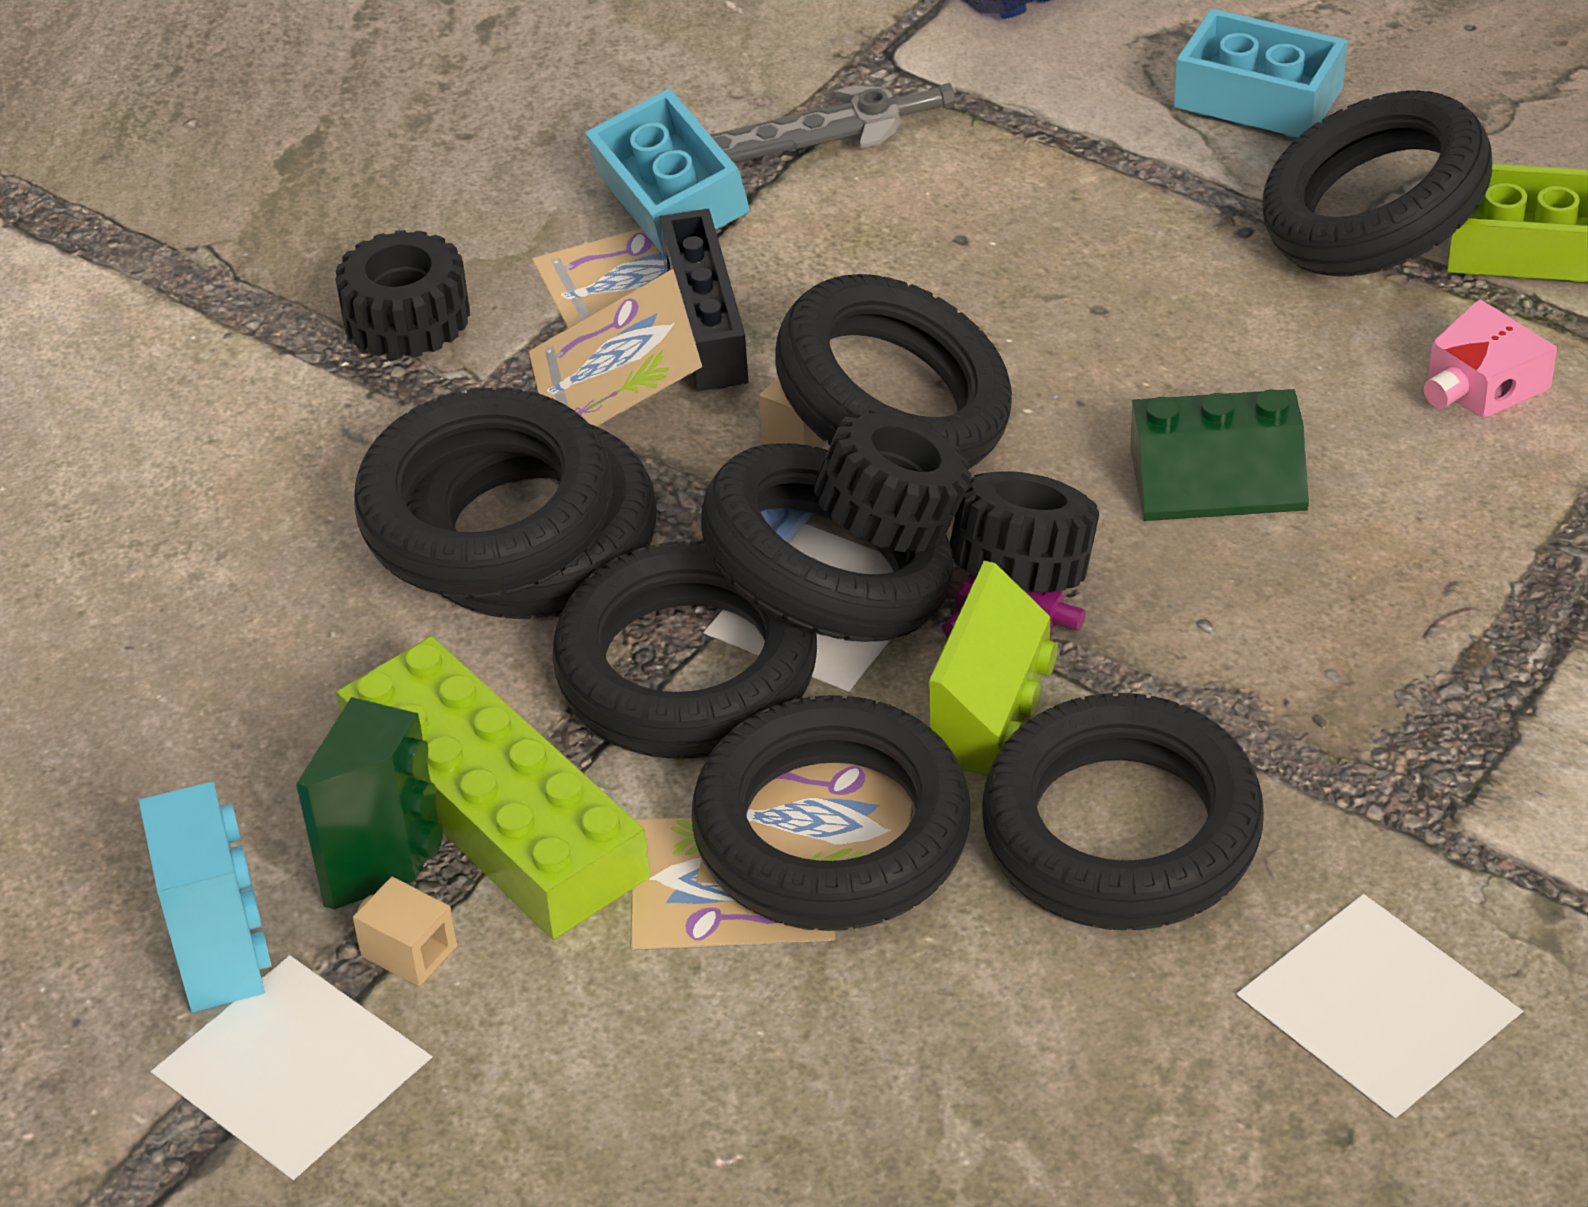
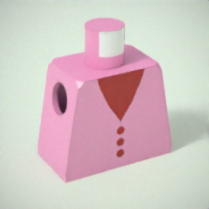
M1480 299L1435 339L1431 348L1428 381L1425 382L1423 388L1425 397L1432 406L1438 409H1444L1456 401L1478 416H1491L1551 388L1557 347Z

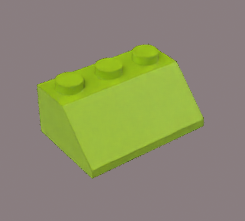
M983 561L929 680L930 728L946 742L962 770L988 776L992 763L1002 746L1023 725L1022 722L1025 715L1034 716L1041 694L1040 679L1042 675L1050 676L1052 674L1058 652V643L1050 641V616L996 563Z

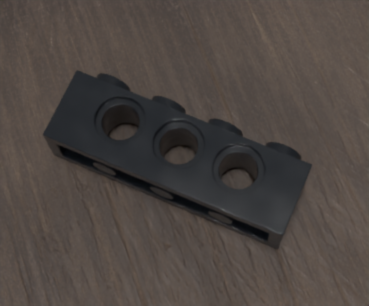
M710 209L660 216L665 270L668 272L674 269L702 364L701 368L692 372L697 391L723 389L729 386L748 384L745 332Z

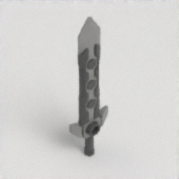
M951 83L893 98L890 91L880 89V87L850 86L836 90V96L844 101V103L709 135L733 163L857 134H862L860 148L881 144L894 135L900 125L899 117L943 107V109L955 106L956 99Z

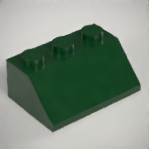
M1295 389L1132 399L1130 449L1144 521L1308 511L1309 498L1304 424Z
M351 697L296 783L324 907L335 910L375 894L391 877L404 883L414 881L427 859L434 858L439 852L443 840V826L438 823L435 808L436 787L430 780L427 764L428 744L423 740L418 713Z

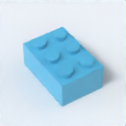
M1211 8L1176 59L1174 107L1192 111L1201 116H1213L1237 122L1246 127H1258L1282 133L1291 138H1300V135L1311 128L1312 125L1322 122V119L1326 117L1343 89L1348 40Z
M670 88L585 132L598 175L662 255L660 216L709 208L716 230L750 212L739 169Z
M214 781L139 799L156 888L191 1013L265 994L260 970L272 967L264 932L251 933V929L262 927L243 845L230 848L229 844L241 840L233 804L220 806Z

